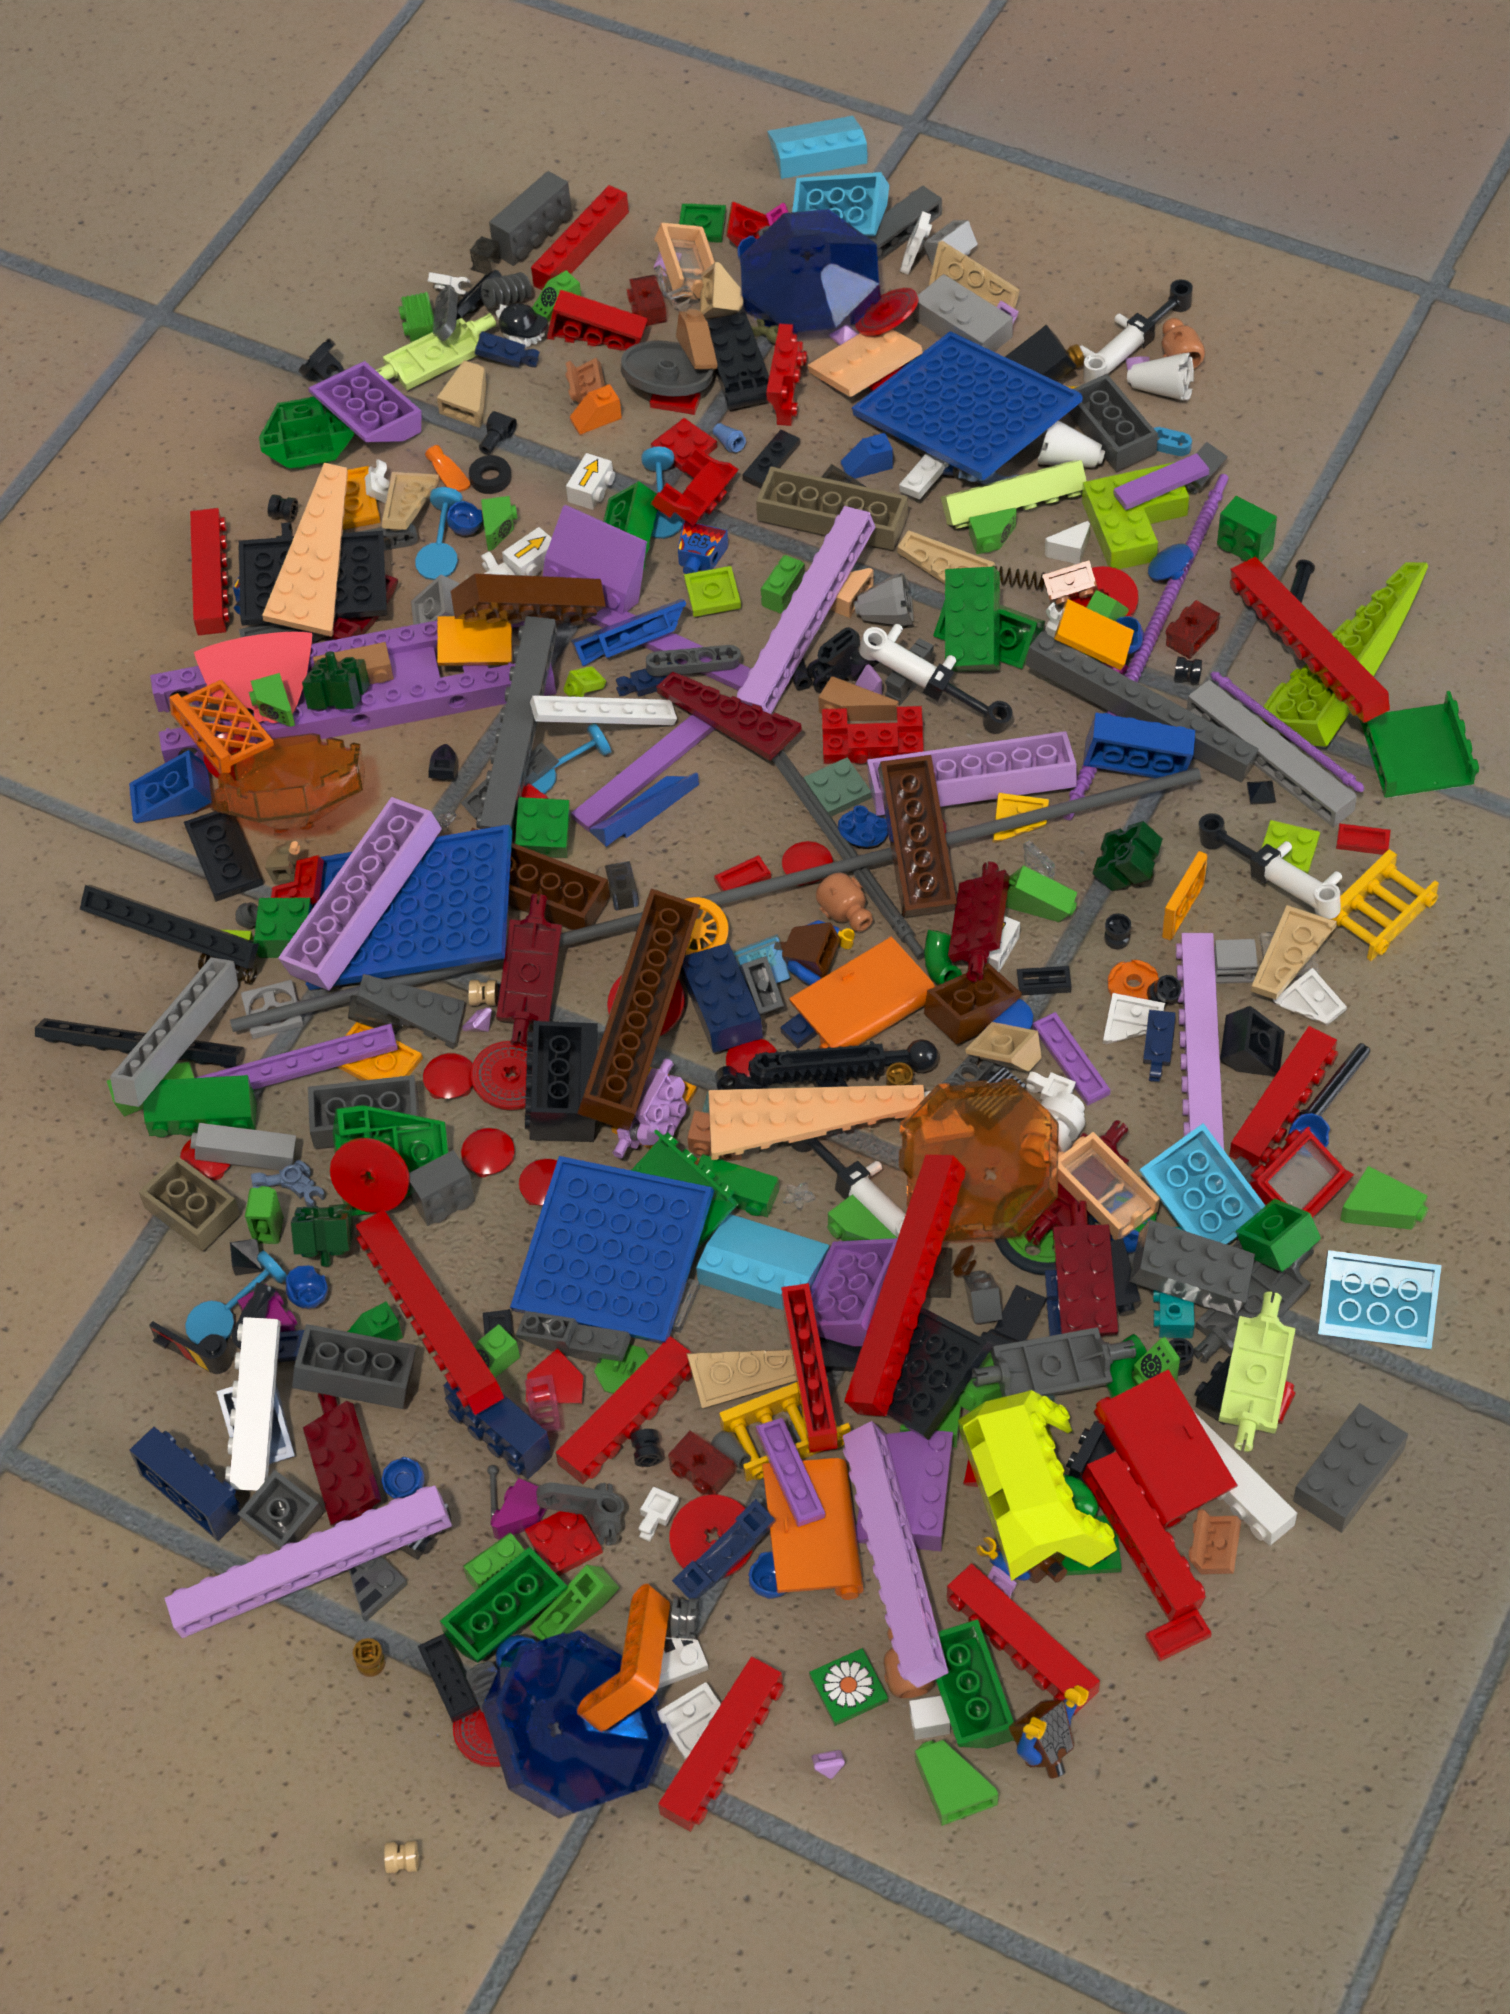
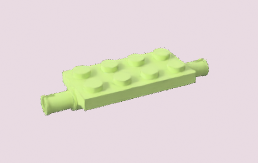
M491 313L475 321L465 322L460 318L456 320L454 332L445 341H440L432 332L383 356L385 366L376 371L386 380L392 377L397 378L404 388L409 390L461 364L464 360L467 361L477 356L475 348L481 332L496 327V321L491 316Z
M1272 1292L1264 1293L1261 1313L1257 1317L1247 1318L1239 1316L1219 1421L1239 1426L1234 1447L1241 1450L1243 1441L1246 1440L1244 1448L1246 1452L1253 1450L1256 1430L1275 1434L1296 1329L1284 1326L1280 1322L1278 1311L1282 1296L1278 1293H1275L1273 1303H1271Z

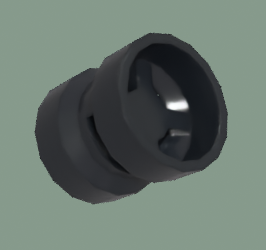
M272 494L268 503V516L276 519L283 517L286 521H294L298 513L297 498L288 497L285 499L281 495Z
M1178 656L1174 681L1182 682L1183 680H1189L1193 684H1199L1202 660L1194 659L1190 661L1185 657Z
M1117 913L1110 915L1106 919L1104 940L1107 946L1112 949H1123L1130 942L1131 920L1126 915Z
M1164 975L1149 985L1147 989L1148 1000L1162 1002L1166 1006L1179 997L1181 984L1176 977Z
M1174 1338L1169 1343L1180 1358L1178 1376L1188 1373L1192 1367L1194 1349L1188 1340Z
M641 1429L631 1435L632 1447L636 1450L633 1454L635 1465L651 1467L663 1460L661 1449L657 1446L660 1442L658 1431L654 1429Z

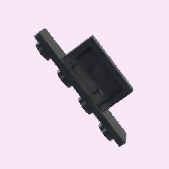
M1098 1420L1097 1422L1094 1421L1090 1430L1087 1428L1083 1430L1078 1444L1082 1446L1078 1453L1072 1452L1066 1464V1467L1070 1468L1068 1475L1081 1480L1084 1484L1082 1475L1087 1464L1110 1455L1115 1450L1104 1432L1105 1425L1099 1423Z

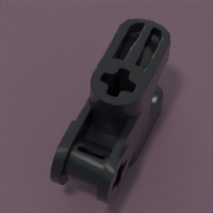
M846 627L825 642L818 650V658L807 666L808 675L814 678L813 688L816 692L821 693L831 676L841 680L847 678L854 681L860 677L866 665L869 664L873 668L880 663L877 660H867L859 653V633L854 629ZM869 642L871 645L877 646L875 643Z

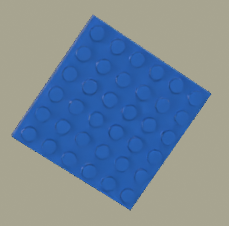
M559 1156L510 1308L512 1311L520 1313L529 1311L575 1318L576 1322L580 1325L625 1331L633 1338L660 1344L666 1343L673 1328L714 1194L713 1188Z

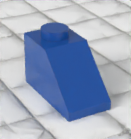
M885 433L863 438L841 460V466L848 481L893 469V449Z

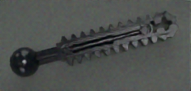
M919 1039L912 1041L906 1050L884 1051L882 1044H875L873 1041H870L869 1045L859 1044V1046L849 1045L847 1047L838 1046L835 1048L828 1047L811 1050H787L786 1052L775 1051L774 1053L763 1052L755 1054V1057L749 1061L748 1070L750 1071V1079H753L759 1085L812 1082L814 1080L824 1081L825 1079L835 1080V1078L846 1079L847 1077L856 1078L859 1076L864 1078L872 1076L874 1079H877V1075H883L885 1066L899 1062L909 1065L916 1072L930 1071L938 1061V1050L930 1041Z

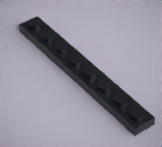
M85 885L80 910L219 959L234 961V964L247 969L254 967L259 946L257 942L93 885Z
M44 1018L35 1026V1037L44 1038L48 1042L66 1041L75 1046L86 1044L93 1045L97 1049H119L123 1053H130L146 1034L144 1032ZM194 1040L178 1060H194L198 1064L215 1063L224 1068H231L237 1066L244 1058V1047Z

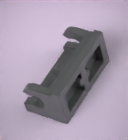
M1208 442L1200 448L1197 454L1209 468V475L1185 485L1187 492L1193 495L1198 492L1196 488L1201 489L1204 483L1228 457Z

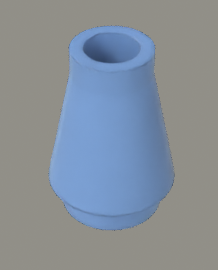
M718 423L713 428V435L719 439L729 452H739L745 446L746 438L742 431L725 426L722 423Z

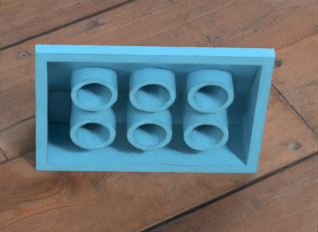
M853 116L767 131L781 179L867 164V142L861 126Z
M881 172L796 178L790 228L832 233L838 235L839 238L876 236L887 207L889 183Z
M1204 1123L1138 1170L1182 1230L1223 1244H1228L1236 1238L1237 1234L1235 1231L1265 1207V1204Z
M729 1214L721 1222L702 1253L696 1267L698 1284L783 1310L781 1287L809 1283L811 1289L830 1249V1245Z
M1328 1250L1318 1334L1431 1349L1441 1265Z

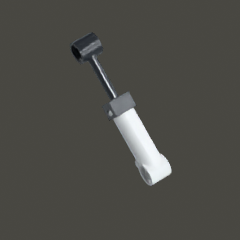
M1184 279L1173 281L1170 285L1168 301L1148 319L1139 313H1136L1130 319L1117 314L1114 318L1115 322L1125 327V329L1098 353L1092 352L1083 345L1080 346L1085 358L1084 382L1087 383L1105 374H1109L1137 348L1142 347L1144 349L1154 340L1155 324L1171 310L1176 312L1189 310L1192 303V284Z
M894 624L888 635L878 627H871L865 631L859 646V653L864 659L879 661L923 687V693L937 702L943 692L958 699L984 715L983 726L990 733L999 734L1006 729L1013 715L1009 704L1004 701H995L990 706H987L949 683L954 674V671L951 670L956 662L954 656H947L944 663H939L937 667L895 643L903 630L899 624ZM869 642H873V643H875L877 646H873V645H871ZM994 715L999 716L1002 720L996 719Z
M1209 813L1200 818L1199 835L1203 847L1217 849L1224 844L1250 860L1251 876L1264 884L1268 881L1274 883L1313 907L1316 915L1328 919L1339 915L1341 910L1340 890L1336 884L1342 880L1340 872L1335 871L1322 883L1282 859L1292 849L1291 843L1285 841L1277 849L1266 844L1258 852H1255L1227 835L1224 819L1220 815Z
M818 1137L790 1143L791 1147L796 1151L808 1152L813 1150L837 1173L835 1190L844 1199L853 1194L898 1238L906 1214L869 1179L882 1170V1164L879 1161L873 1162L866 1168L859 1161H856L846 1168L818 1141Z

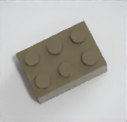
M177 1155L139 1191L146 1210L202 1252L240 1215L234 1197Z

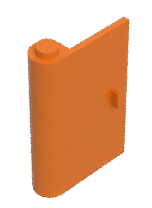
M891 936L789 998V1001L820 1036L821 1045H819V1048L859 1046V1044H863L923 1007L926 1002L927 990L934 988L935 985Z
M840 1458L802 1461L824 1509L825 1518L799 1527L794 1520L770 1463L762 1464L767 1511L776 1520L770 1528L777 1593L835 1589V1594L841 1596L844 1600L857 1598L863 1592L864 1587L846 1461Z

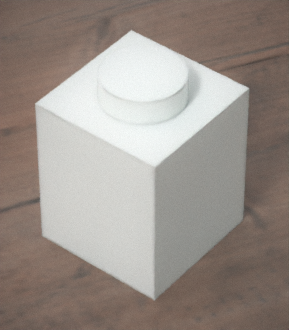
M941 1696L909 1701V1713L915 1740L950 1734V1721Z

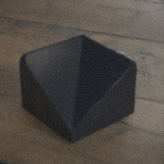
M257 1239L230 1242L231 1262L235 1276L262 1272V1266L257 1260V1255L260 1253Z

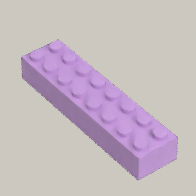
M1066 731L867 760L868 782L876 816L885 815L878 775L880 761L931 755L940 807L996 799L998 793L1024 795L1076 787V761Z
M393 797L390 798L278 957L290 975L330 991L442 828L431 811Z

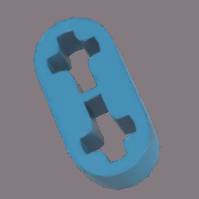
M1162 427L1154 428L1158 433V438H1160L1157 440V451L1176 456H1186L1190 453L1192 439L1188 434Z

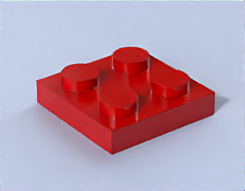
M683 418L651 443V448L666 447L672 450L674 453V463L672 465L685 473L681 468L688 457H691L695 449L699 448L708 455L717 448V441L689 420Z
M558 1511L524 1529L525 1535L536 1554L558 1577L603 1553L599 1542L582 1514Z

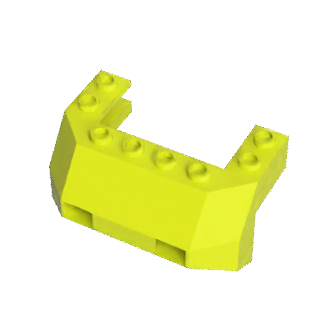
M1032 1390L986 1401L958 1420L961 1439L1011 1581L1055 1552H1059L1091 1567L1117 1550L1113 1540L1115 1537L1114 1532L1107 1523H1102L1091 1515L1075 1509L1072 1501L1073 1492L1065 1482L1062 1474L1064 1473V1468L1055 1455V1444L1048 1423L1066 1433L1071 1432L1072 1428L1068 1420L1070 1415L1063 1405H1058L1048 1397L1041 1396Z

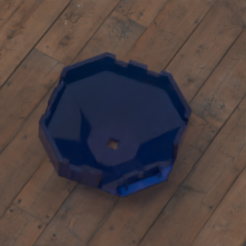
M830 209L783 213L740 256L744 309L751 316L754 314L762 319L767 327L777 326V324H792L793 333L795 332V334L816 330L832 331L848 316L850 317V324L855 325L866 314L865 310L872 303L876 304L881 299L877 244ZM805 252L814 255L810 257L809 261H805V258L801 257L805 255Z
M580 1630L568 1634L561 1633L532 1644L520 1646L506 1653L484 1700L482 1709L508 1790L560 1819L647 1788L669 1736L666 1723L661 1724L656 1706L659 1705L656 1693L633 1712L607 1730L600 1732L577 1714V1708L586 1695L620 1672L622 1655ZM557 1722L559 1723L558 1729L561 1731V1735L556 1734L552 1737L550 1735L551 1729L548 1728V1725H553Z

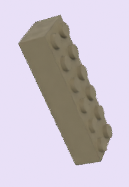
M770 467L756 500L757 520L827 535L831 531L837 515H840L844 506L870 512L875 529L866 544L889 550L895 549L908 516V496L776 467Z

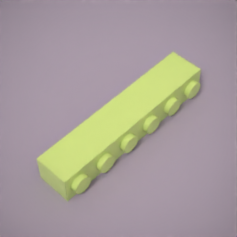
M1073 460L941 496L947 525H955V528L969 526V517L1023 507V510L1037 507L1036 502L1045 500V504L1059 501V496L1067 494L1068 498L1081 495L1083 482H1086V476L1082 460Z

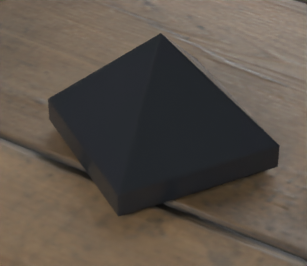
M1272 780L1247 782L1250 804L1276 803Z

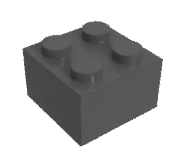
M454 1150L409 1173V1191L412 1203L427 1226L443 1221L448 1215L457 1210L467 1208L475 1201L469 1172Z
M274 1470L239 1511L238 1516L245 1526L276 1550H280L282 1546L288 1543L299 1542L323 1511L317 1501Z

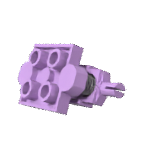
M663 1059L659 1069L652 1068L650 1070L629 1131L621 1128L617 1130L619 1142L612 1152L615 1157L623 1158L627 1148L637 1149L640 1143L642 1145H654L659 1140V1137L654 1133L656 1129L663 1136L666 1132L671 1136L674 1135L676 1128L686 1113L688 1105L682 1098L685 1090L683 1080L677 1076H668L669 1071L674 1065L671 1060Z

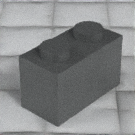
M767 956L740 965L739 968L759 1015L781 1009L784 1004Z

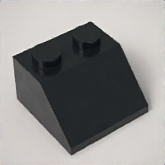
M1252 1006L1227 1014L1220 1060L1237 1072L1275 1077L1281 1066L1285 1031Z

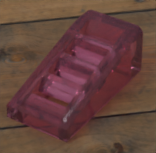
M553 1375L525 1380L530 1418L539 1424L538 1419L553 1416V1422L539 1425L547 1433L562 1431ZM548 1384L549 1389L533 1392L532 1387ZM550 1395V1400L535 1403L534 1398ZM552 1407V1411L537 1414V1408Z

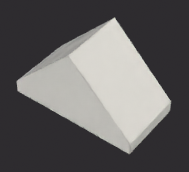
M1086 521L1045 538L1046 557L1074 564L1081 563L1089 541L1090 523Z

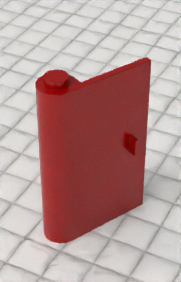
M1169 1369L1113 1398L1105 1397L1096 1403L1095 1406L1097 1408L1093 1412L1099 1423L1105 1425V1434L1121 1460L1127 1462L1135 1483L1140 1484L1143 1488L1145 1499L1150 1507L1155 1508L1164 1530L1178 1525L1186 1518L1188 1512L1238 1486Z

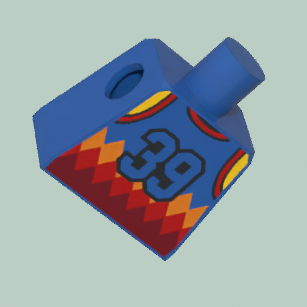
M684 521L678 545L679 565L684 567L683 573L689 574L698 572V570L714 569L728 549V530L698 523L693 526Z

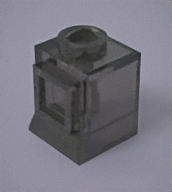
M481 236L470 249L471 262L473 263L471 270L487 274L492 271L490 262L497 264L501 262L498 241Z

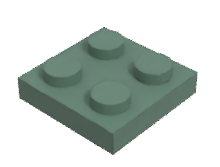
M844 758L803 777L831 817L872 798L871 790L848 758Z

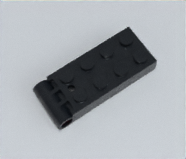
M746 312L707 320L718 364L715 372L728 410L768 402L766 391L769 374Z

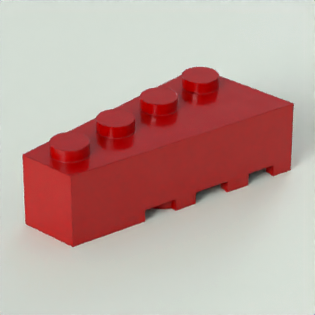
M560 289L552 311L546 339L555 340V337L565 338V342L574 343L575 340L587 342L588 346L596 347L599 344L607 345L608 349L626 351L629 347L641 343L648 318Z

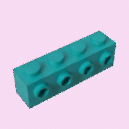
M1153 1290V1302H1158V1310L1153 1312V1327H1159V1338H1193L1194 1303Z

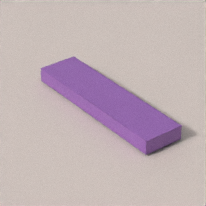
M1196 453L1114 488L1113 494L1124 509L1128 510L1209 475V468Z
M1056 1012L1033 1022V1030L1038 1031L1040 1040L1067 1078L1076 1082L1075 1089L1087 1106L1110 1095V1088Z
M783 1417L756 1426L758 1438L797 1526L799 1527L825 1518L824 1509Z

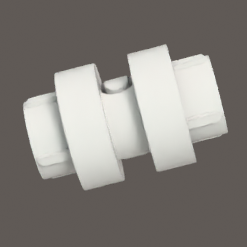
M1061 1091L1043 1099L1035 1112V1119L1029 1121L1021 1134V1154L1028 1163L1041 1169L1052 1167L1053 1158L1058 1153L1066 1152L1071 1148V1141L1078 1137L1085 1126V1107L1078 1097L1069 1092Z

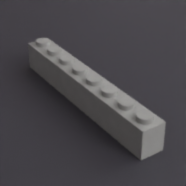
M1208 680L1188 696L1187 710L1259 748L1254 765L1334 828L1354 812L1357 795H1355L1351 788L1341 784L1333 774L1322 769L1314 759L1307 757L1299 751L1296 745L1285 740L1277 730L1266 725L1258 715L1252 714L1240 701L1233 699L1218 685Z
M211 957L110 1076L115 1103L140 1107L238 988L234 961Z

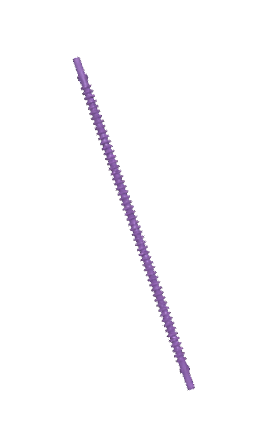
M1220 474L1214 489L1209 492V498L1204 502L1193 530L1186 541V545L1190 547L1194 556L1183 568L1184 574L1176 580H1172L1171 577L1169 578L1158 606H1156L1151 621L1146 627L1142 645L1131 659L1127 673L1124 676L1135 682L1139 681L1141 672L1144 669L1143 667L1146 666L1148 657L1151 655L1153 646L1156 643L1155 641L1158 640L1174 600H1176L1181 585L1186 579L1188 570L1191 568L1195 555L1198 553L1211 520L1216 514L1218 502L1223 498L1222 492L1229 479L1226 474ZM1107 711L1108 714L1118 716L1110 711ZM1082 765V769L1077 776L1076 787L1069 794V801L1085 797L1084 793L1089 789L1097 768ZM1074 813L1064 815L1063 818L1071 820Z

